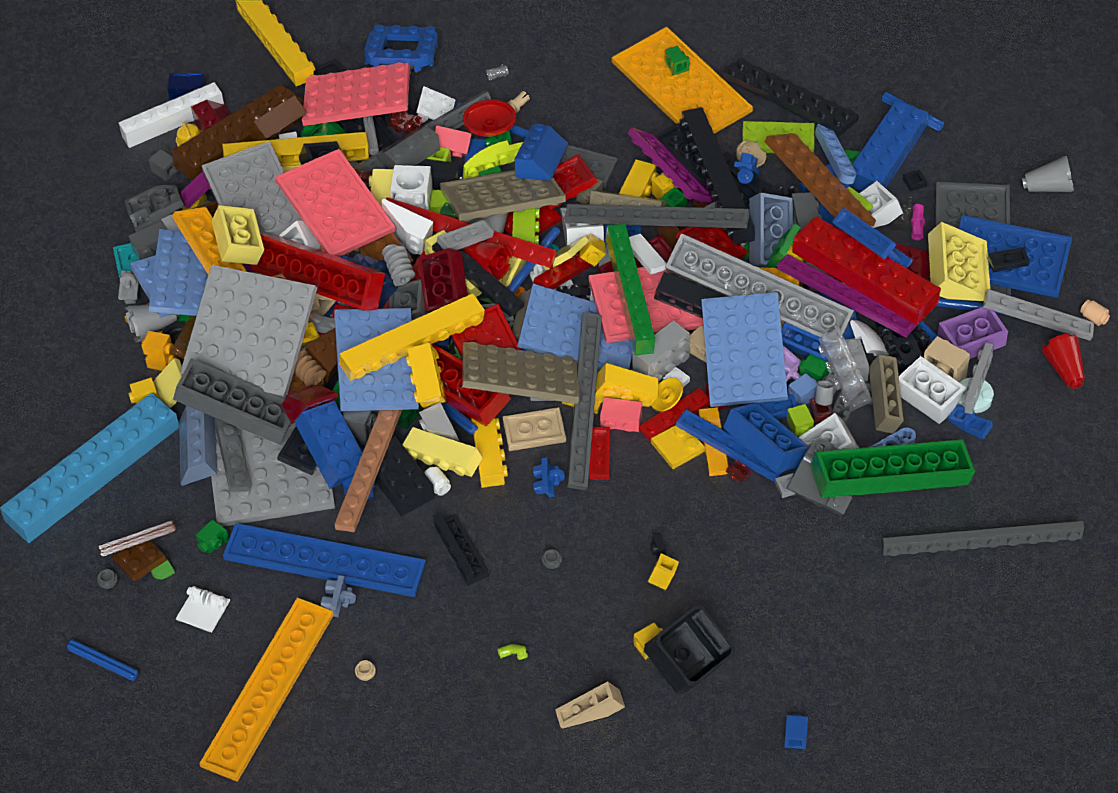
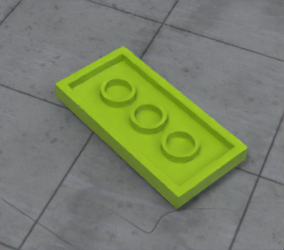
M743 121V141L758 143L760 149L766 153H774L765 143L767 136L790 133L798 135L800 140L814 153V123Z

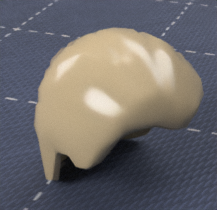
M743 141L736 150L738 161H740L742 153H747L758 158L756 167H760L765 163L766 152L762 151L756 142Z

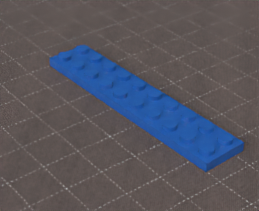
M238 523L234 525L223 554L224 560L324 580H337L338 575L345 577V584L416 597L426 566V560Z

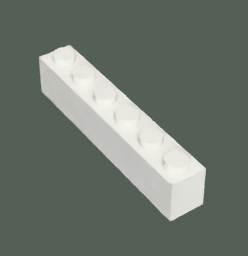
M215 82L118 122L121 135L128 147H133L182 126V122L187 124L194 121L191 106L210 100L224 104L222 93Z

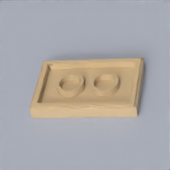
M559 407L503 416L509 451L566 442Z

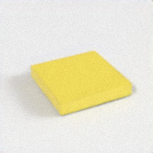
M583 236L557 251L553 267L572 258L588 243L587 237Z
M173 358L153 381L158 399L170 409L177 402L173 400L176 386L182 377V374H180L182 365L180 360Z

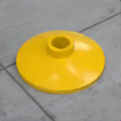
M667 378L658 384V397L651 404L652 408L662 412L675 406L683 393L682 382L677 378Z

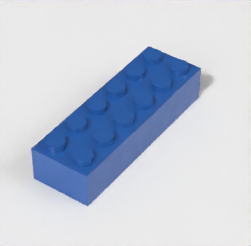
M896 100L852 166L856 172V178L853 184L848 185L863 191L878 181L886 189L926 129L928 112Z

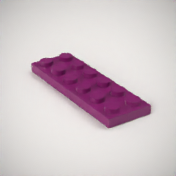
M630 128L628 134L632 138L631 141L642 148L641 151L645 155L653 159L652 163L660 167L666 177L673 180V185L681 189L686 198L689 200L696 199L700 203H712L710 192L654 134Z

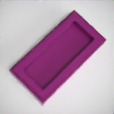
M203 171L180 192L183 204L187 208L210 188Z

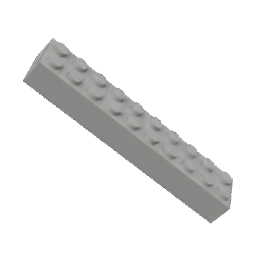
M682 233L665 266L667 272L727 297L778 292L780 322L782 324L786 322L836 344L838 348L854 316V310Z

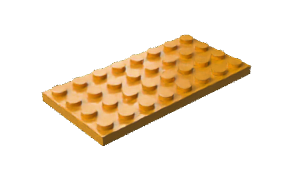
M668 27L661 29L612 57V63L676 124L680 123V119H682V111L703 107L715 134L753 112V106ZM678 45L681 52L683 51L689 57V71L673 76L665 63V49Z

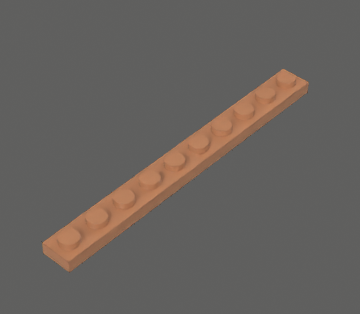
M402 410L379 411L334 524L336 530L355 532Z

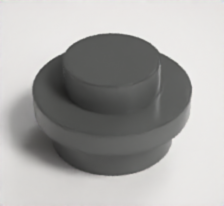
M554 549L547 550L542 556V563L546 568L555 569L561 565L562 556Z
M110 569L102 570L97 577L99 586L105 589L112 588L118 581L116 573Z

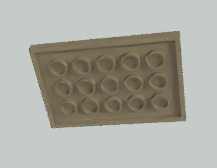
M515 170L440 183V190L459 221L487 218L496 214L504 215L507 212L513 211L521 212L529 208L537 209L546 205H558L566 202V195L553 177L551 180L516 178Z
M463 342L462 387L578 404L577 362L572 357H559L551 353L541 354L531 350L521 351L511 347L500 348L495 345Z

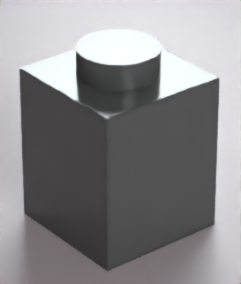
M161 149L149 159L151 172L165 181H168L179 171L173 165L172 156Z

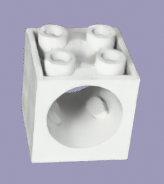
M394 165L390 189L391 198L430 210L429 206L433 190L431 166Z

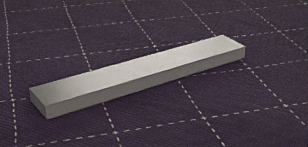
M987 289L985 292L984 308L1063 333H1069L1070 335L1074 333L1079 338L1089 341L1093 338L1094 322Z

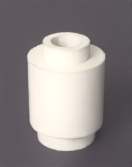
M430 467L425 471V475L434 486L435 494L441 496L450 490V481L439 467Z

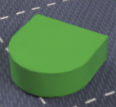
M168 560L151 571L152 576L156 579H165L175 573Z

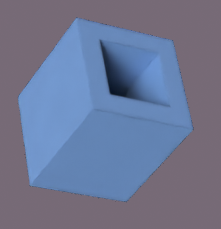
M804 374L788 385V396L794 395L797 406L808 404L816 398L817 381Z

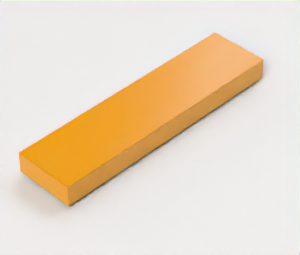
M718 407L699 409V417L721 429ZM704 442L709 476L729 474L726 454Z

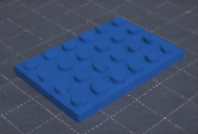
M962 215L959 229L986 240L988 254L1024 247L1030 260L1029 266L993 272L988 261L990 284L1058 298L1072 237Z

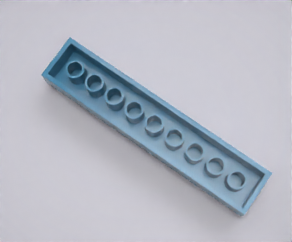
M153 393L149 394L1 506L0 510L4 521L27 543H30L179 428L176 413Z

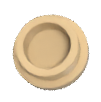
M367 660L359 662L355 668L356 677L364 681L370 680L376 673L374 664Z

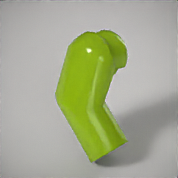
M510 644L497 649L500 659L512 654H517L519 660L528 657L527 648L523 645Z

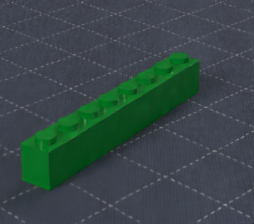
M626 224L607 225L606 243L635 356L653 354L655 336Z

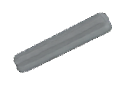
M367 116L363 117L369 154L373 156L379 152L373 117Z

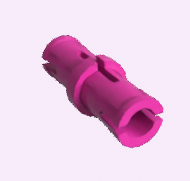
M921 204L912 206V219L910 221L912 226L911 238L917 241L921 240V238L923 239V226L925 225L923 217L924 206Z

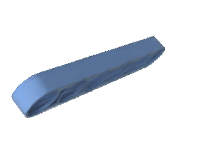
M817 124L815 136L837 178L844 184H853L856 172L833 130Z

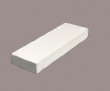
M641 234L629 237L633 255L650 275L666 270V262Z

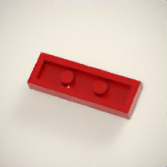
M593 427L589 480H609L610 427Z

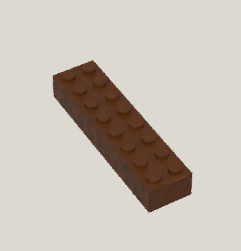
M284 85L276 86L173 149L174 167L193 181L203 171L201 165L223 158L222 144L253 142L249 126L253 123L252 119L258 114L263 116L268 108L273 105L277 107L280 105L279 102L285 97L291 98L295 95L302 106L304 100Z

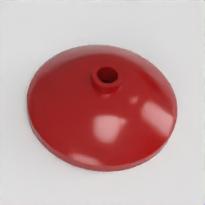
M500 100L476 102L469 106L463 114V124L466 129L484 137L501 135L511 129L516 122L514 108Z

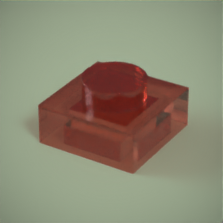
M736 460L728 465L726 472L733 479L743 482L751 476L753 470Z

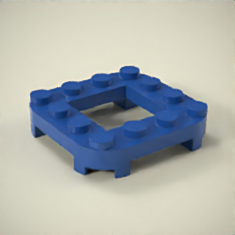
M375 25L374 29L369 33L364 48L365 65L370 64L373 67H377L381 64L402 62L414 65V71H421V67L427 65L432 67L434 65L435 51L438 48V33L433 26L424 28L417 26ZM389 40L419 41L416 51H411L410 49L393 50L390 48L384 50Z

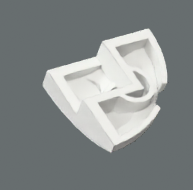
M850 321L855 339H862L866 353H873L874 356L879 354L889 355V352L885 349L884 342L874 330L860 321Z

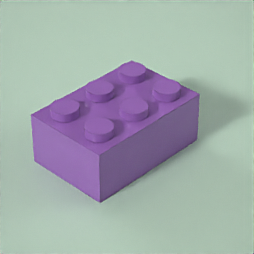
M981 307L940 322L937 335L954 346L964 349L970 354L969 359L978 356L979 351L984 349L985 343L993 344V350L1006 346L1008 331L993 310Z

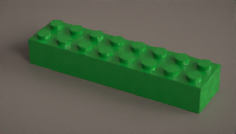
M963 440L821 451L815 453L810 465L821 498L969 485L975 473Z

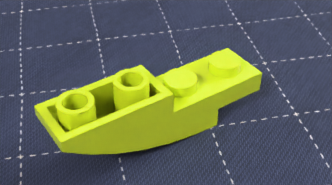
M506 140L481 150L465 163L463 179L479 176L478 172L514 162L523 142L509 145Z

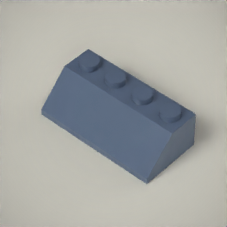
M759 193L749 199V216L755 227V241L749 242V264L756 267L769 268L766 264L779 239L793 225V198Z
M186 405L179 420L180 483L182 486L217 474L216 435L213 416Z

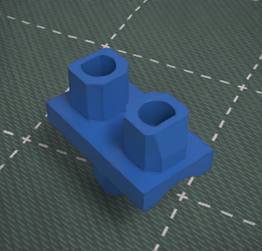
M742 153L740 162L735 161L734 167L740 170L737 178L743 184H749L753 180V173L760 174V169L756 167L758 158L752 154Z
M547 457L542 458V464L533 467L536 479L542 478L541 481L533 483V489L537 495L546 493L549 498L555 497V485H559V482L564 480L565 473L558 466L550 465Z

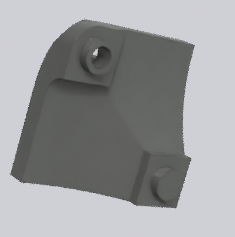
M158 185L125 200L129 217L133 222L136 232L160 222L162 218L169 216L184 206L177 185Z
M816 439L808 446L786 489L839 516L844 515L852 496L821 498L810 467L815 453L820 452L817 448L818 445L823 446V451L839 449L824 439Z

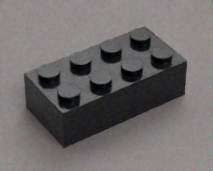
M393 434L375 483L398 513L404 516L434 499V486Z

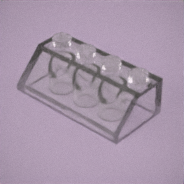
M835 324L818 339L820 342L818 350L821 356H826L828 360L825 365L829 373H834L836 377L833 379L836 389H841L843 395L840 397L844 406H849L850 410L853 411L871 403L872 399L838 324Z

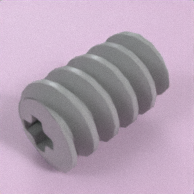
M395 244L386 246L382 251V255L393 279V284L395 286H402L415 276L410 259H408L404 246H397Z

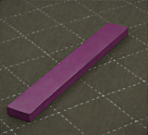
M789 254L777 265L778 270L904 337H907L916 327L915 324L859 291Z

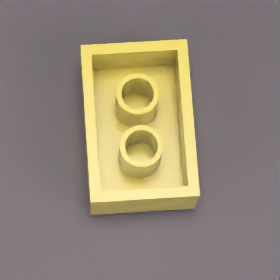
M218 205L212 219L221 261L257 265L264 247L254 209Z

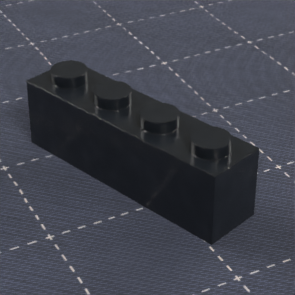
M425 159L416 165L431 166L432 188L440 189V183L460 180L461 177L460 163Z
M664 272L656 288L654 299L703 318L701 299L727 296L699 286L692 281L679 278L675 274Z

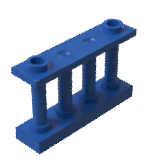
M845 208L832 221L836 227L884 260L888 257L905 268H908L913 262L911 258L894 248L896 244Z

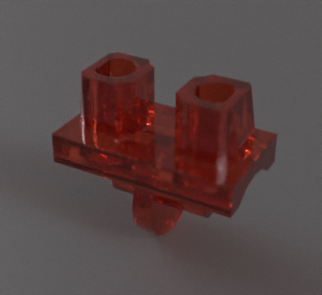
M407 111L390 113L391 117L388 125L394 127L396 132L404 131L410 133L421 126L422 117L418 115L412 116Z

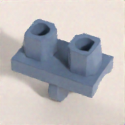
M338 575L337 580H327L325 591L326 593L333 594V597L323 596L321 601V607L332 610L334 613L333 617H339L341 605L347 608L349 604H353L356 601V595L352 593V588L348 587L346 589L344 584L345 577Z

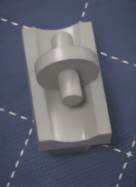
M121 271L118 297L119 300H124L126 304H133L138 300L140 283L131 271Z

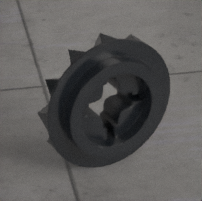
M917 325L912 330V334L920 351L925 352L932 341L929 339L930 336L926 334V331Z

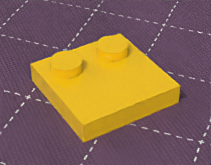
M676 425L651 438V444L672 469L705 452V447L698 438L678 428Z

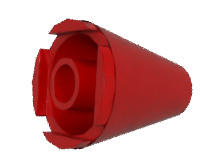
M478 242L461 248L498 280L502 279L510 268L508 262L509 258L512 259V251L505 244Z
M1069 333L1062 334L1048 341L1049 345L1046 347L1043 345L1041 351L1065 385L1076 389L1081 387L1085 381L1079 338L1074 333V336H1070Z

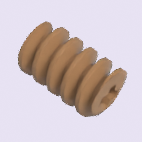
M300 348L294 373L306 386L313 387L319 384L327 373L322 369L321 365H317L316 360H312L311 355H307L306 350Z

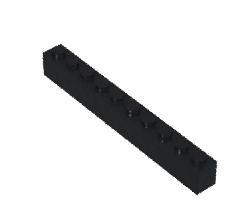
M703 107L682 111L680 127L682 130H685V139L690 142L691 153L695 154L696 165H700L701 177H705V186L707 189H710V197L712 201H715V208L746 209ZM750 216L747 228H725L726 236L728 239H731L733 245L755 241V227Z

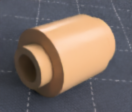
M1087 300L1080 310L1083 317L1098 326L1106 324L1110 317L1109 310L1095 301Z

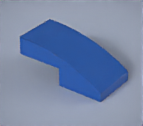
M957 405L948 416V421L983 440L993 427L992 421L975 416L974 411L973 414L965 413V407Z

